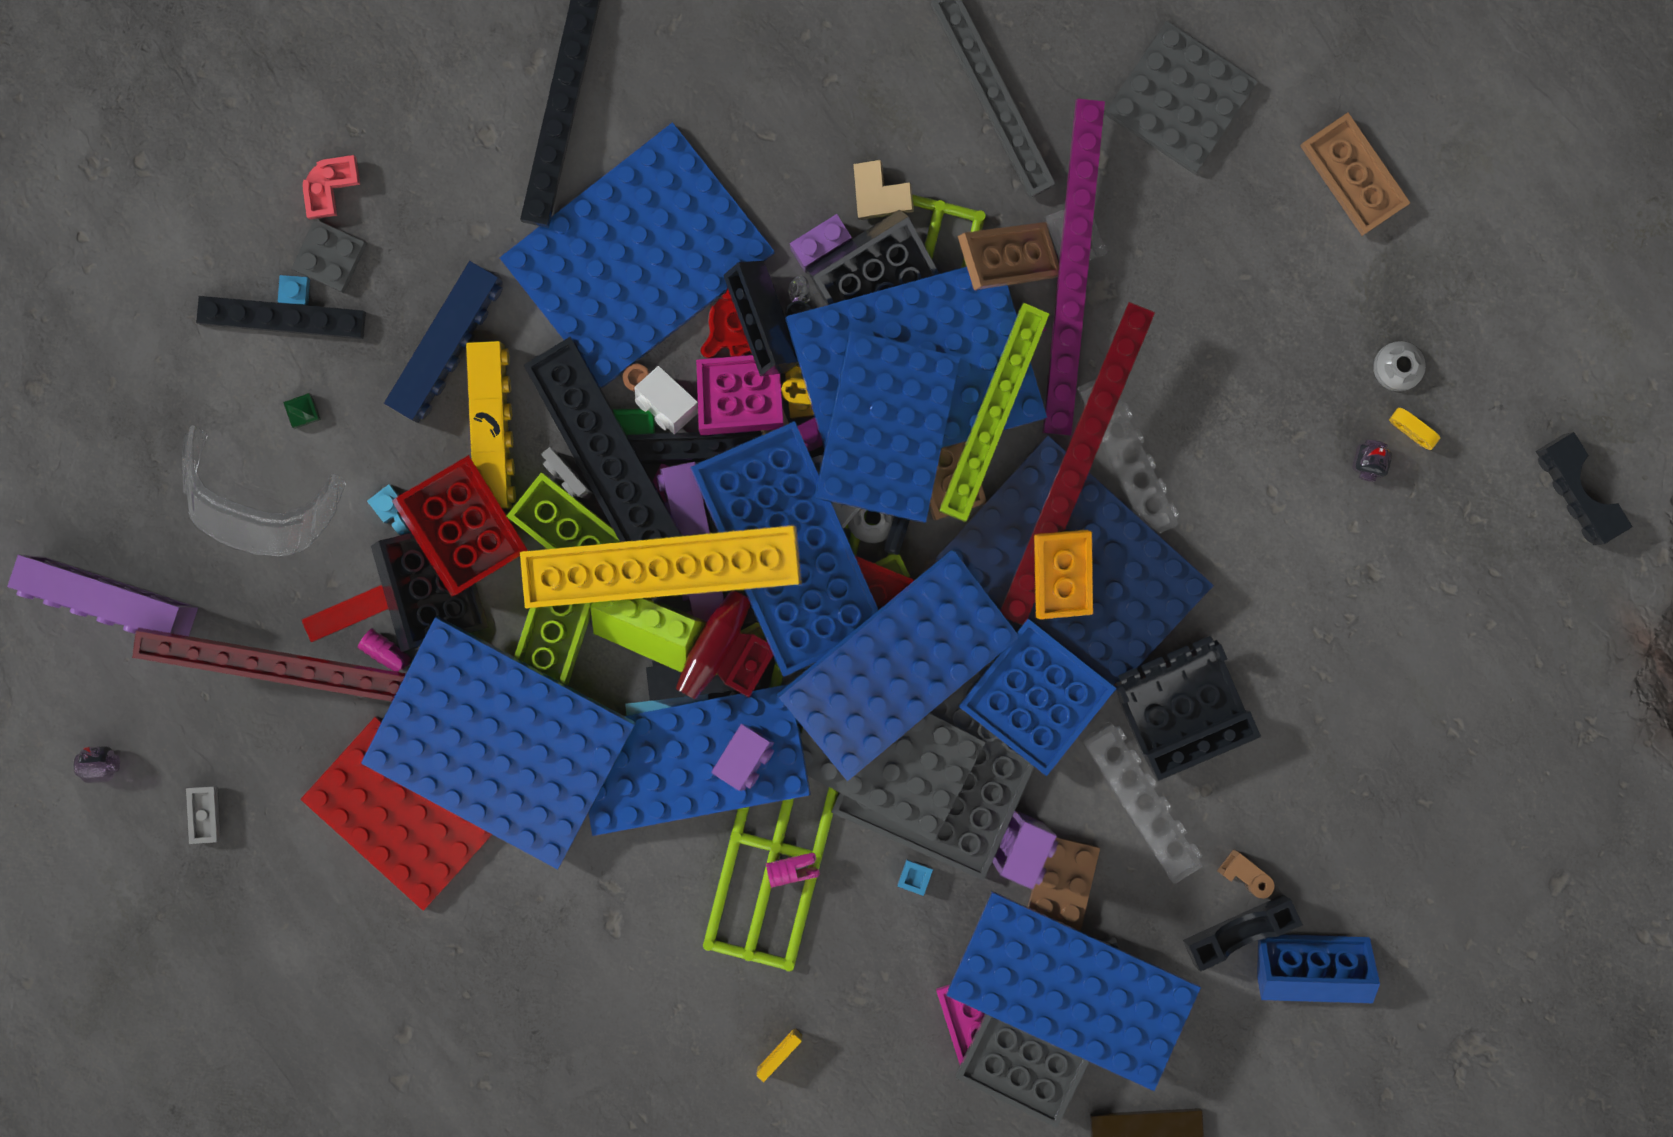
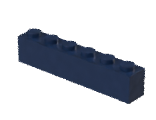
M471 261L468 262L385 400V405L417 423L429 415L432 408L430 403L435 395L439 396L446 385L445 378L449 372L455 371L460 362V358H458L463 348L466 349V343H472L474 339V334L472 333L478 324L482 325L489 313L487 308L492 301L495 302L502 293L503 287L501 285L503 282L497 276Z

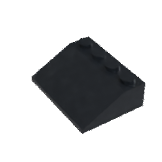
M901 210L896 211L805 268L827 305L939 274L912 222Z
M412 533L379 540L371 545L401 652L420 648L434 618L437 616L469 633L488 628L476 583L457 595L451 596Z

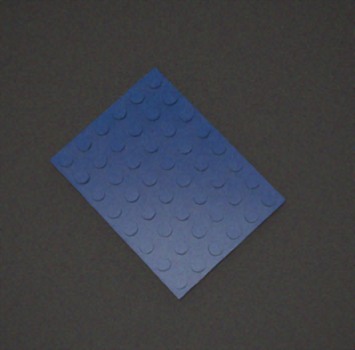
M672 122L551 217L549 228L539 226L503 254L500 259L564 340L568 337L573 338L596 381L603 389L622 374L628 366L636 363L724 294L728 287L723 275L738 262L766 261L775 254V251Z
M964 267L786 316V322L824 450L849 333L851 331L960 357L942 448L966 442L1017 318L1008 285L974 290L968 269ZM1031 362L1003 431L1047 418Z
M437 616L434 618L361 764L558 870L636 722Z

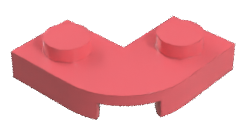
M354 155L316 162L317 165L309 172L306 180H303V194L308 219L337 216L333 189L360 185L357 158Z

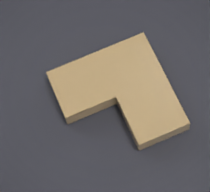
M881 160L854 164L857 211L860 220L890 216L898 210H901L903 213L914 212L912 185L910 182L884 186Z

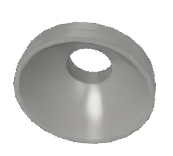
M1404 341L1393 342L1384 346L1377 353L1373 364L1374 374L1378 382L1386 389L1395 392H1403L1416 386L1424 376L1426 369L1425 359L1421 351L1415 345ZM1402 356L1409 358L1412 366L1408 372H1401L1397 368V360Z
M860 509L848 523L850 531L856 538L866 543H878L887 539L894 516L880 513V522L876 525H868L864 520V514L867 510Z

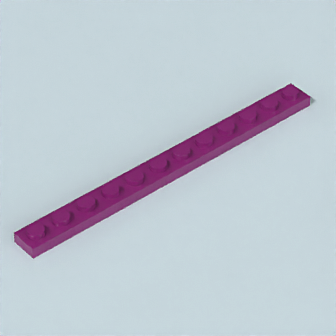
M1078 98L1075 101L1045 403L1047 418L1044 419L1043 433L1072 435L1105 101Z

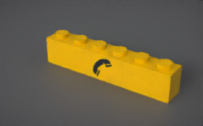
M500 341L466 343L471 460L502 510L512 509V503L516 502L515 487L511 486L510 475L515 473L514 460L510 459L509 448H513V433L508 431V420H512V407L510 403L507 404V393L511 392L510 377L506 376L505 365L510 363L508 348L505 349V345Z

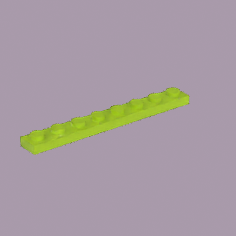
M1026 303L1021 305L939 509L940 512L961 521H967L1049 313Z

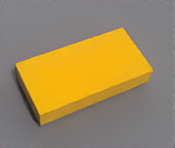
M796 1028L757 1067L756 1076L762 1082H765L802 1042V1034Z

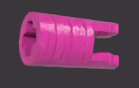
M373 628L363 636L357 648L360 651H363L379 664H383L395 672H399V670L411 664V658L407 653L401 652L400 648L395 646V643L389 641L388 638L382 636Z
M815 853L766 863L771 888L818 877L820 875L819 869L813 866L796 870V868L815 863Z

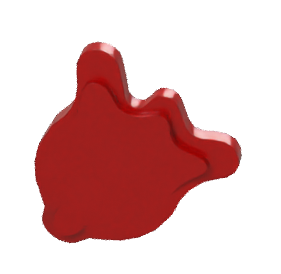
M727 288L726 293L711 307L708 323L710 333L700 350L703 357L707 359L713 358L725 347L729 348L731 357L752 353Z

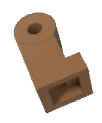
M1234 849L1217 870L1231 882L1235 876L1245 883L1246 889L1258 898H1267L1274 891L1275 885L1271 877Z

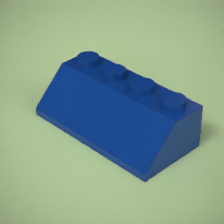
M1281 935L1258 940L1257 978L1261 1000L1342 1003L1374 1002L1380 981L1370 937Z

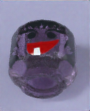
M1366 440L1365 443L1357 446L1352 469L1360 474L1359 479L1376 482V478H1383L1388 474L1392 459V452L1387 448L1388 444L1375 440Z
M108 746L83 748L74 759V772L85 783L108 782L112 780L115 772H118L120 769L119 756L115 755Z

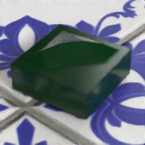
M310 393L283 402L293 429L321 420L313 396Z

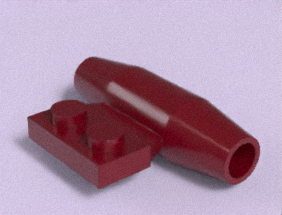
M731 590L713 612L687 656L676 686L677 690L696 700L713 677L718 674L724 684L750 697L769 664L773 653L768 642L754 634L740 633L751 604L747 597Z

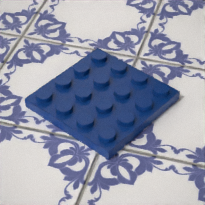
M1027 619L1016 632L1019 635L1018 639L996 657L958 706L1047 776L1116 688L1031 620Z

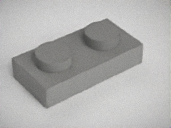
M217 786L186 788L189 844L219 842L220 824Z

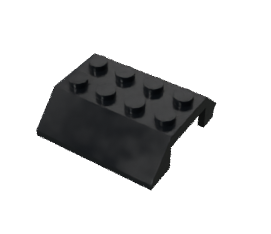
M1211 636L1192 643L1194 650L1190 651L1189 647L1185 646L1167 654L1168 661L1166 662L1162 657H1159L1141 665L1142 672L1140 673L1137 668L1118 675L1119 682L1114 683L1119 702L1137 744L1157 781L1261 737L1251 712L1245 710L1224 662L1228 659L1225 651L1218 640L1214 641Z

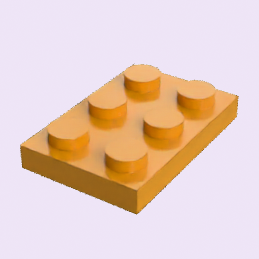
M1079 530L1034 534L1036 617L1038 619L1092 615V531Z

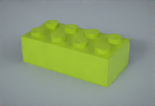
M542 472L507 515L510 520L547 549L620 542L612 526Z
M592 603L530 608L514 657L568 686L591 617L590 606Z

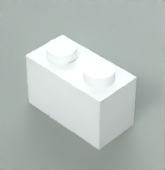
M659 366L634 387L636 404L643 411H650L655 416L654 419L657 424L664 430L668 428L674 435L698 414V402Z

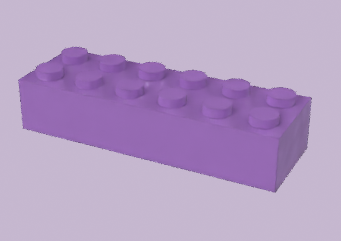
M18 555L7 586L17 590L16 595L28 599H34V597L44 599L43 604L55 608H60L61 606L71 608L70 613L87 617V615L97 617L96 621L112 626L114 623L124 625L123 630L136 634L138 628L189 636L198 610L196 606L43 556Z

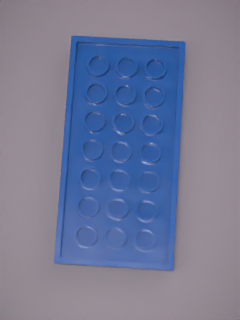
M795 421L690 467L719 533L796 526L802 584L744 589L783 676H787L817 662L878 611L831 502L814 498L819 474Z
M951 550L779 692L777 696L848 781L1016 641L1019 635L955 551Z
M789 684L753 691L750 697L741 693L625 716L636 722L589 811L592 836L810 796L811 791L798 720L777 696ZM741 724H747L775 742L771 747L774 753L765 765L761 763L756 772L759 774L757 781L751 789L746 788L745 791L737 790L711 773Z
M992 891L946 992V996L1155 1091L1201 987Z

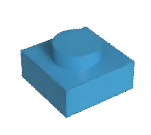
M280 275L277 303L308 305L310 279L308 277Z
M906 859L897 887L924 896L933 868Z

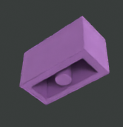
M836 214L791 242L790 250L806 273L807 270L805 268L852 240V237Z
M741 724L711 773L739 791H745L746 788L751 789L759 777V774L756 772L761 763L765 765L773 755L774 750L771 747L775 742L747 724Z

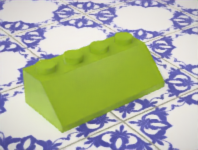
M650 597L592 602L590 606L593 634L679 672H682L688 654L707 623L702 619L657 601L655 603Z

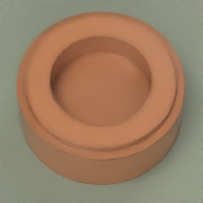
M632 364L625 369L623 382L630 391L635 392L634 387L650 372L641 364Z

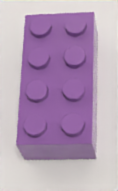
M1015 810L992 862L1001 876L1033 890L1035 883L1040 884L1046 872V868L1043 865L1047 856L1052 858L1058 845V842L1055 841L1056 835L1043 822Z

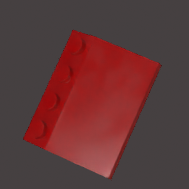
M469 455L392 500L451 596L457 595L520 556V552L528 551Z

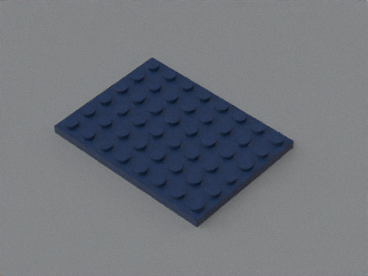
M1049 436L1038 445L936 557V560L939 561L951 550L955 551L999 610L1003 605L1066 453ZM1088 473L1064 532L1092 531L1093 614L1038 619L1036 617L1035 600L1028 619L1115 687L1114 683L1119 682L1118 675L1137 668L1214 585L1095 477ZM1006 619L1016 632L1022 626L1021 624Z

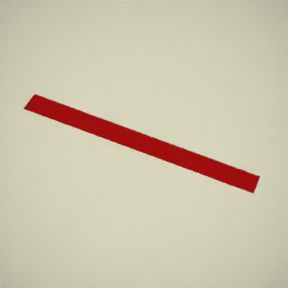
M382 585L302 619L301 621L310 641H316L387 610L388 605Z

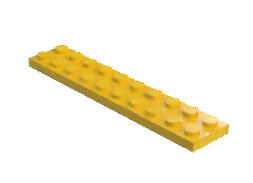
M796 526L520 552L525 608L802 584Z

